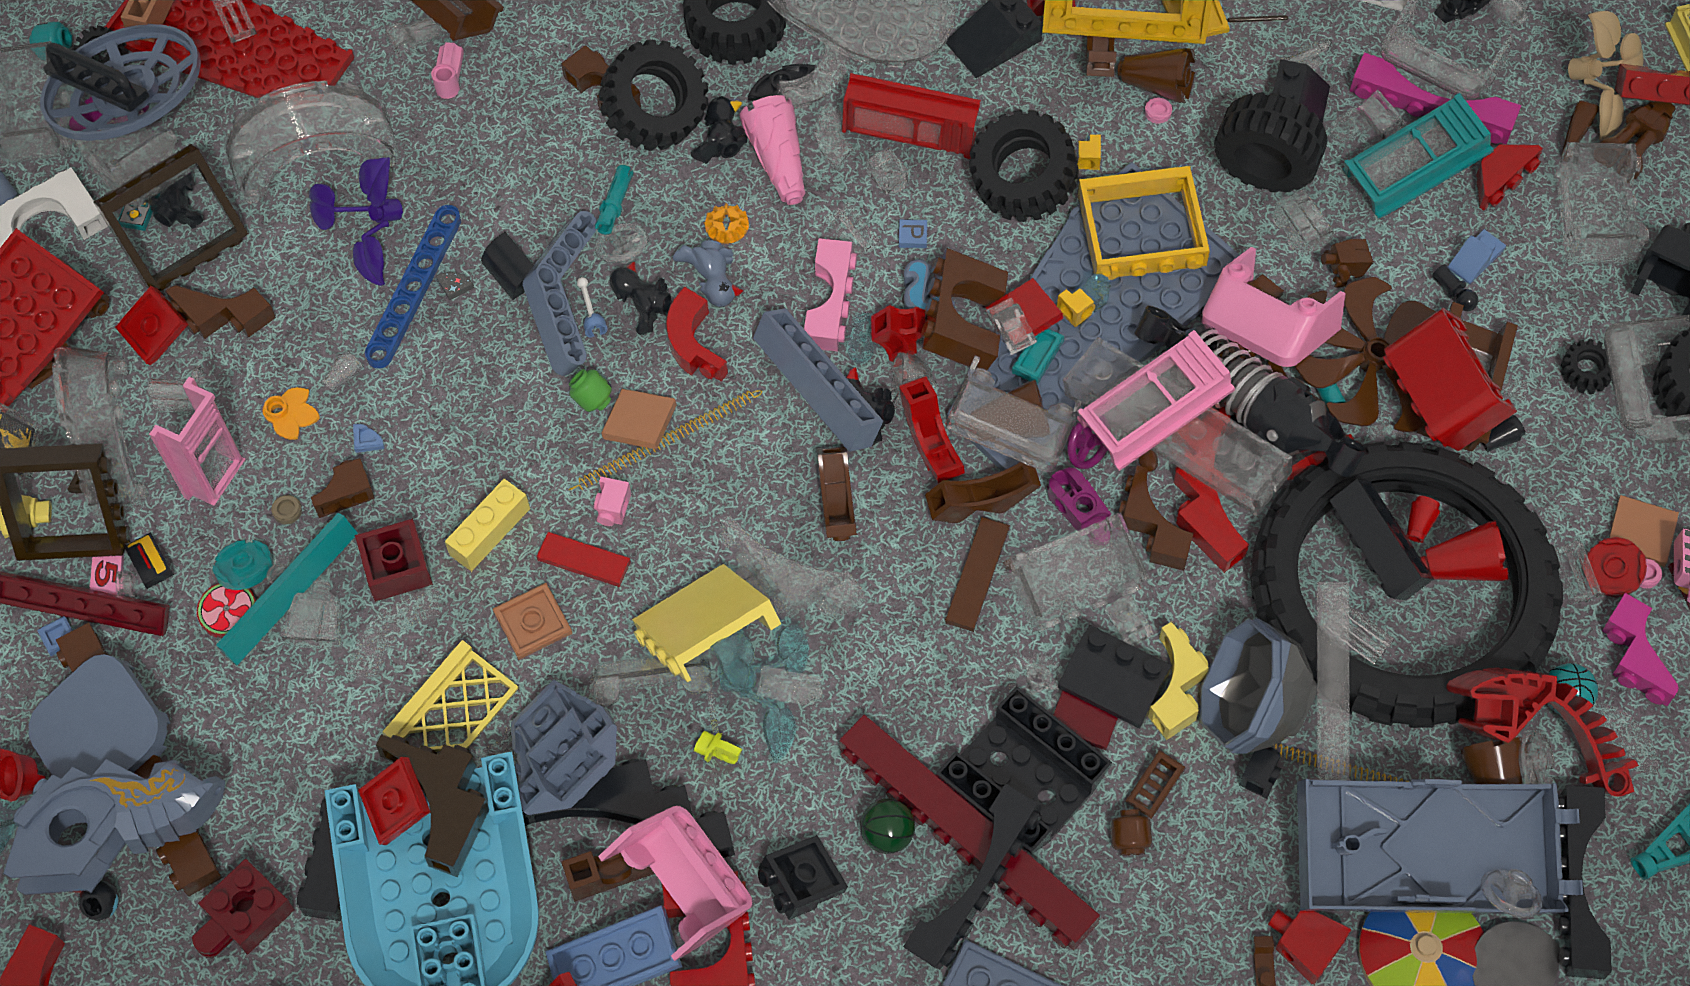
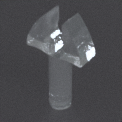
M1379 410L1377 420L1380 422V425L1364 426L1366 432L1374 440L1378 436L1386 435L1397 442H1417L1415 437L1393 428L1394 426L1389 422L1392 413Z

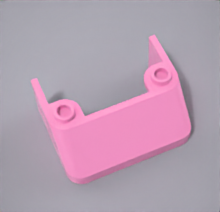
M1250 247L1223 268L1203 308L1202 324L1212 326L1218 331L1219 335L1226 336L1227 339L1239 343L1244 348L1279 366H1295L1341 330L1345 293L1342 291L1338 292L1324 304L1306 297L1297 300L1292 305H1288L1247 284L1253 281L1256 249Z
M673 806L629 827L598 856L601 861H604L621 853L624 861L630 867L641 870L650 866L686 915L678 926L680 937L685 944L671 955L674 961L702 946L742 916L752 906V898L747 889L692 815L681 806Z

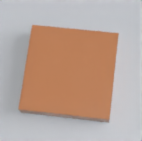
M622 389L602 431L603 439L657 450L677 406L676 400L674 398Z
M1620 495L1608 538L1619 537L1632 541L1643 552L1646 559L1654 560L1659 566L1665 567L1679 512Z
M547 583L492 609L518 660L573 634Z

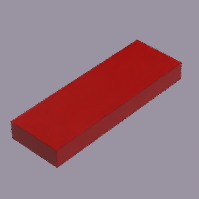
M551 532L547 533L537 555V560L617 587L621 586L631 563L628 557Z

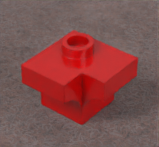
M889 305L871 316L872 341L880 344L886 350L889 361L901 363L917 353L916 341L923 337L921 332L925 324V310L919 307L899 309Z

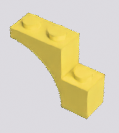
M1172 622L1161 628L1159 637L1168 652L1172 665L1171 682L1163 696L1150 707L1148 718L1166 740L1196 721L1199 711L1198 704L1190 694H1185L1184 692L1204 680L1209 669L1205 656L1200 651L1196 652L1193 649L1184 630L1181 628L1177 629Z

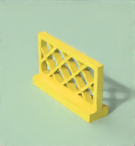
M462 640L382 731L383 735L390 738L392 735H397L406 739L410 733L423 732L424 746L428 747L426 732L445 730L446 745L450 747L459 745L468 749L515 694L519 686L473 652L472 647ZM472 661L483 669V679L465 680V669ZM487 672L491 676H493V678H487ZM462 674V681H456ZM502 683L509 688L503 697L489 699L488 684ZM484 684L486 699L467 701L466 686ZM463 686L464 701L446 703L445 692L451 687ZM442 697V704H436ZM497 703L490 711V704ZM486 705L487 716L483 720L469 722L468 706ZM465 707L466 722L448 724L446 709ZM443 709L444 724L426 726V714L430 710ZM422 720V727H416ZM477 726L475 730L471 733L470 727ZM467 727L468 738L464 743L450 745L448 729ZM433 746L430 748L439 752L443 746Z

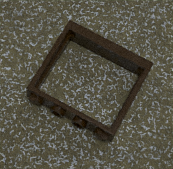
M192 144L93 202L146 288L154 286L159 291L168 288L171 285V281L177 277H185L195 270V266L200 263L214 260L223 249L239 245L243 241V237L248 235L247 230L199 149ZM196 164L231 223L232 228L152 276L113 212Z
M103 443L0 448V509L17 561L123 556L126 544L130 543L128 535L130 527L125 526L124 505L122 502L119 503L117 497L118 483L116 479H112L111 459L106 457ZM90 469L107 533L34 537L14 473Z

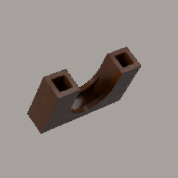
M946 248L941 257L934 259L931 267V273H934L928 287V294H931L924 312L927 315V321L921 332V336L924 337L923 349L986 373L998 357L1000 335L973 325L962 318L954 308L951 298L961 297L987 307L1006 293L1008 272Z

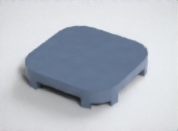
M105 654L91 657L41 701L33 711L29 721V738L51 774L62 779L71 767H74L92 776L105 759L134 773L152 755L161 756L167 748L163 744L167 735V725L171 724L166 713L159 711L132 672L135 668L128 661Z

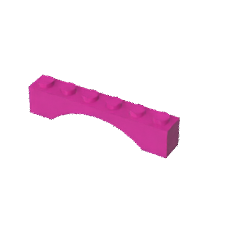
M1365 52L1355 72L1350 92L1355 93L1359 98H1371L1380 101L1388 108L1397 107L1406 110L1415 117L1424 116L1451 100L1420 89L1401 75L1389 60ZM1498 97L1466 101L1491 133V143L1507 145L1522 105Z

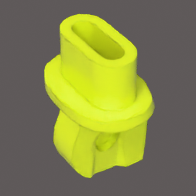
M703 731L694 747V752L705 756L704 760L706 762H709L712 756H715L729 764H735L740 757L742 749L721 740L722 733L720 732L714 735Z

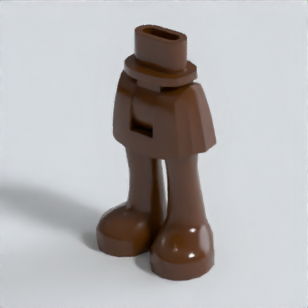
M1650 101L1632 110L1625 118L1626 126L1618 134L1601 140L1594 147L1593 153L1595 158L1606 165H1611L1619 157L1626 144L1636 135L1639 139L1620 156L1617 162L1619 173L1630 180L1636 179L1643 170L1642 156L1652 144H1657L1665 139L1673 118L1672 114L1676 110L1675 106L1669 102Z

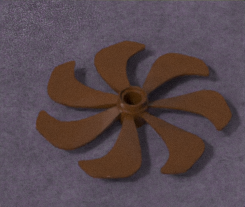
M1376 277L1351 282L1344 289V305L1352 322L1365 341L1341 327V330L1325 343L1358 351L1359 353L1338 359H1318L1309 354L1294 367L1310 386L1323 389L1339 382L1360 366L1366 374L1357 394L1347 403L1328 402L1326 404L1329 412L1339 422L1357 426H1370L1378 418L1379 404L1376 372L1383 369L1391 381L1401 404L1402 414L1393 428L1401 432H1415L1419 428L1420 417L1411 407L1413 400L1410 394L1404 393L1398 385L1397 379H1399L1397 372L1395 370L1392 371L1383 359V356L1386 355L1384 349L1436 313V311L1420 302L1406 301L1392 315L1383 338L1377 337L1372 316L1373 303L1375 298L1390 291L1392 286ZM1318 291L1307 297L1324 304L1326 303L1327 291Z

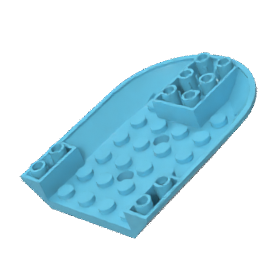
M512 752L481 758L482 767L474 770L465 791L473 789L483 794L487 801L489 812L458 877L428 867L424 857L428 846L424 844V840L431 831V813L427 814L388 845H379L357 785L353 784L324 790L346 949L356 974L365 986H510L525 967L537 938L539 908ZM423 792L424 797H425L426 802H427L428 807H429L428 799H427L425 793ZM446 892L450 894V900L445 906L438 907L433 904V899L438 893ZM457 953L453 963H442L445 955Z

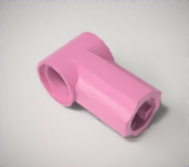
M445 42V45L440 46L436 66L431 72L435 91L438 96L444 99L455 97L460 90L458 81L464 51L462 47L457 46L455 43Z

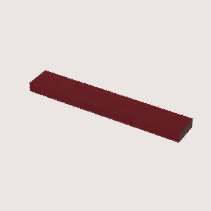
M0 571V604L158 636L166 634L170 605Z

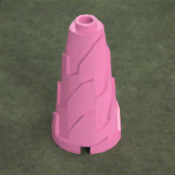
M782 95L768 96L753 101L754 109L748 111L746 106L741 111V124L756 151L761 165L775 186L781 201L787 203V205L798 204L803 200L802 197L806 193L802 178L800 145L793 103L790 98L786 102L785 96Z

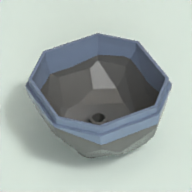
M1258 618L1254 620L1247 619L1224 635L1201 686L1200 724L1229 752L1237 754L1251 753L1271 747L1283 741L1286 737L1295 736L1299 732L1317 693V684L1313 679V673L1301 645L1274 626Z

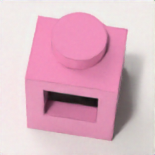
M600 477L599 483L602 493H597L594 502V509L598 512L597 522L605 526H613L614 523L622 525L631 497L629 482Z

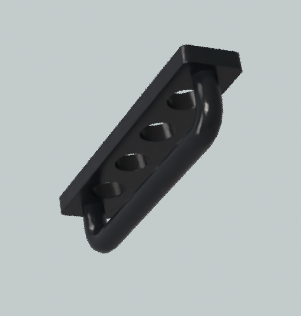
M52 42L46 46V54L50 61L43 66V70L46 75L128 112H132L149 97L146 88L130 82L122 72L57 43ZM108 83V85L100 88V86H102L103 84Z

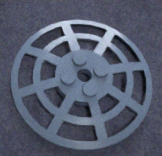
M147 24L121 28L89 41L76 49L75 52L91 58L107 49L110 61L104 64L122 72L130 82L146 88L149 97L132 112H128L92 96L93 103L80 106L84 92L75 88L71 96L70 108L53 110L54 98L63 82L49 76L40 97V109L47 124L64 137L84 141L120 137L152 124L175 108L187 96L197 80L201 60L200 53L193 40L185 32L175 27ZM138 39H157L152 51L134 52L121 56L117 46ZM168 40L184 46L190 52V55L178 65L170 56L162 53ZM147 60L144 65L124 66V64L129 62ZM157 62H161L170 68V70L158 77L152 71ZM193 63L188 78L176 92L180 84V73ZM172 79L169 91L167 93H158L159 85ZM108 83L103 84L102 86H100V88L108 85ZM151 103H158L152 109L139 116V110ZM97 110L103 114L94 123L81 115ZM73 116L74 120L85 127V129L74 131L63 128L57 124L55 118ZM127 116L128 121L107 124L113 117Z

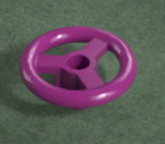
M1101 416L1099 419L1111 432L1109 421L1104 416ZM1078 422L1068 435L1067 453L1069 460L1078 469L1084 470L1094 467L1102 460L1108 449L1092 433L1089 426L1084 428ZM1096 445H1100L1095 455L1084 461L1089 451Z

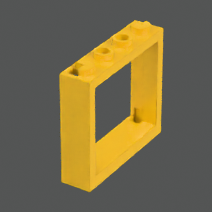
M1190 166L1079 179L1078 199L1095 280H1113L1117 277L1130 275L1138 277L1146 273H1169L1178 269H1198L1202 266H1207L1210 249ZM1173 192L1182 193L1194 248L1102 259L1090 203Z

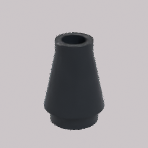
M1512 415L1492 428L1488 443L1481 444L1486 445L1485 450L1490 452L1521 441V437L1525 435V429L1521 421L1515 415Z

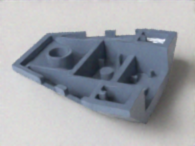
M556 680L548 684L511 721L512 751L517 754L515 770L518 775L522 810L527 815L572 808L615 765L617 726L608 710Z

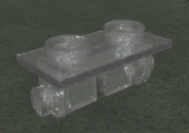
M762 665L756 696L814 707L816 699H821L823 688L819 687L821 677Z

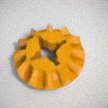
M727 203L721 207L715 206L713 211L707 213L704 222L708 236L712 240L723 244L739 241L746 235L749 228L746 211H742L738 205L729 206ZM725 215H728L730 220L728 230H725V226L722 223L724 222Z

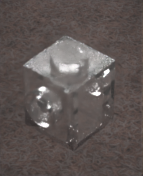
M1131 594L1125 598L1115 600L1111 606L1105 609L1110 623L1122 641L1135 646L1154 635L1148 620Z

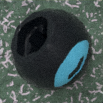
M100 881L92 893L81 891L78 896V906L82 914L91 920L100 921L109 918L115 913L119 905V895L115 887L105 881Z

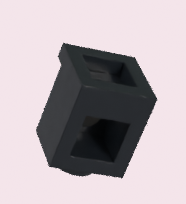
M1271 747L1254 751L1242 775L1239 786L1268 799L1271 789L1282 769L1277 766L1281 757L1280 752Z

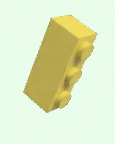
M503 479L445 540L449 555L472 572L530 510L526 494L506 479Z

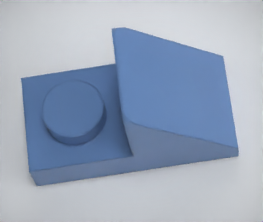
M1484 229L1477 237L1471 235L1466 240L1448 268L1470 285L1505 250L1506 245Z

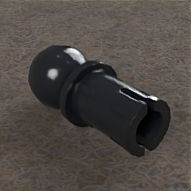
M1446 264L1440 266L1432 274V277L1448 292L1447 296L1449 298L1456 296V303L1464 305L1462 311L1469 312L1476 308L1479 302L1476 292L1464 289L1467 283L1464 280L1460 281Z

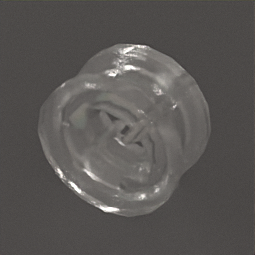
M118 571L115 581L117 595L125 596L129 594L130 597H136L137 576L135 571H128L127 574H124L123 571Z

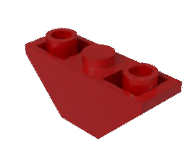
M1498 145L1493 153L1486 156L1481 161L1476 174L1479 208L1484 211L1488 208L1489 203L1494 207L1497 206L1504 198L1506 190L1509 188L1511 190L1516 189L1523 180L1521 176L1523 169L1532 174L1541 163L1539 158L1543 148L1540 145Z

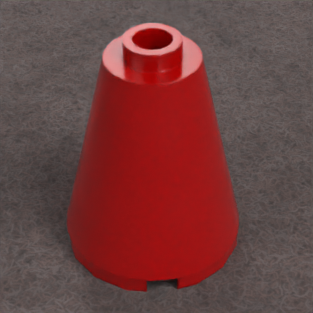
M1496 520L1489 521L1425 549L1426 556L1420 557L1434 580L1507 581L1509 579L1508 569L1503 566L1506 557L1498 526H1496Z

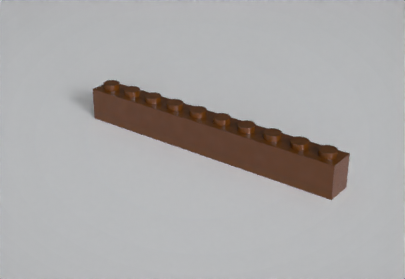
M89 622L56 639L60 648L56 652L57 657L64 668L70 667L72 673L91 657L107 655L97 633ZM152 755L134 774L148 779L154 764L163 761L160 756ZM198 829L191 834L179 836L180 841L165 842L164 846L156 849L163 865L170 864L173 873L169 874V878L177 891L183 889L188 897L222 879Z

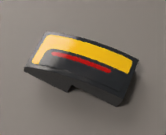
M151 532L126 545L125 550L146 589L174 575Z

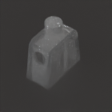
M315 580L313 581L311 593H297L294 595L280 634L286 647L342 650V605L338 596L329 595L331 588L329 582Z

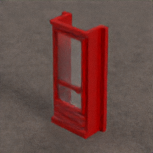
M850 73L843 100L842 132L846 133L847 130H850V132L935 150L951 151L956 154H964V158L970 159L971 146L974 145L977 131H974L981 100Z

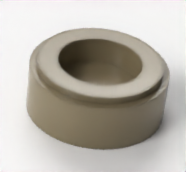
M283 495L273 502L271 511L277 522L291 524L300 518L302 506L296 497Z

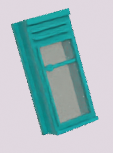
M1458 93L1453 99L1354 158L1345 160V167L1342 170L1348 178L1354 176L1371 199L1372 211L1379 219L1493 153L1491 133L1463 96Z

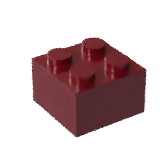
M413 518L355 535L368 586L375 602L433 585L420 536Z

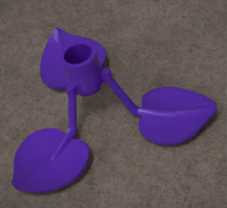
M389 157L368 159L360 166L359 184L362 192L367 195V200L371 202L370 206L335 207V194L326 184H315L309 190L310 213L316 225L322 230L330 229L335 221L334 212L368 211L371 220L380 223L361 236L362 242H356L353 247V260L358 272L365 279L379 286L385 285L383 279V251L379 241L371 235L384 227H389L388 222L400 220L403 214V208L398 199H386L390 168Z

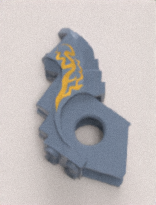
M107 759L92 776L74 767H71L62 779L52 774L48 780L43 778L38 781L33 790L34 795L26 804L21 805L14 815L13 821L18 829L3 874L11 879L20 878L17 891L24 895L88 891L92 893L125 844H127L133 854L148 852L147 847L164 846L165 842L180 841L179 836L196 832V829L203 826L211 818L210 816L222 800L225 780L213 776L201 781L186 771L185 765L177 760L155 763L148 779H144ZM76 823H87V831L78 842L72 845L58 844L61 833L67 827Z

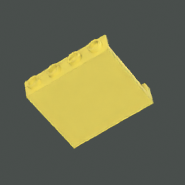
M724 564L632 619L637 628L634 631V635L642 647L646 646L653 657L656 655L663 666L667 665L674 676L679 674L687 683L691 681V678L684 666L685 663L757 619L770 630L781 625L770 600Z

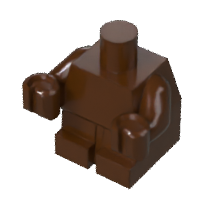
M1349 239L1331 245L1330 250H1325L1321 255V263L1323 265H1330L1332 272L1339 275L1332 280L1336 283L1335 288L1346 287L1350 276L1355 278L1363 277L1374 262L1366 239Z

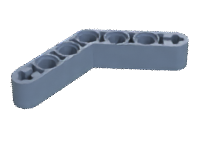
M580 211L561 228L523 280V288L550 365L561 376H567L586 361L587 357L560 279L597 230L595 229L597 220L588 211Z

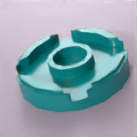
M241 540L226 546L217 554L215 558L216 563L213 566V572L218 583L226 589L242 590L262 582L273 568V557L267 545L258 540H252L253 543H246L245 540Z

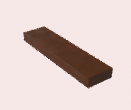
M981 518L945 619L946 624L974 632L1010 530V525Z

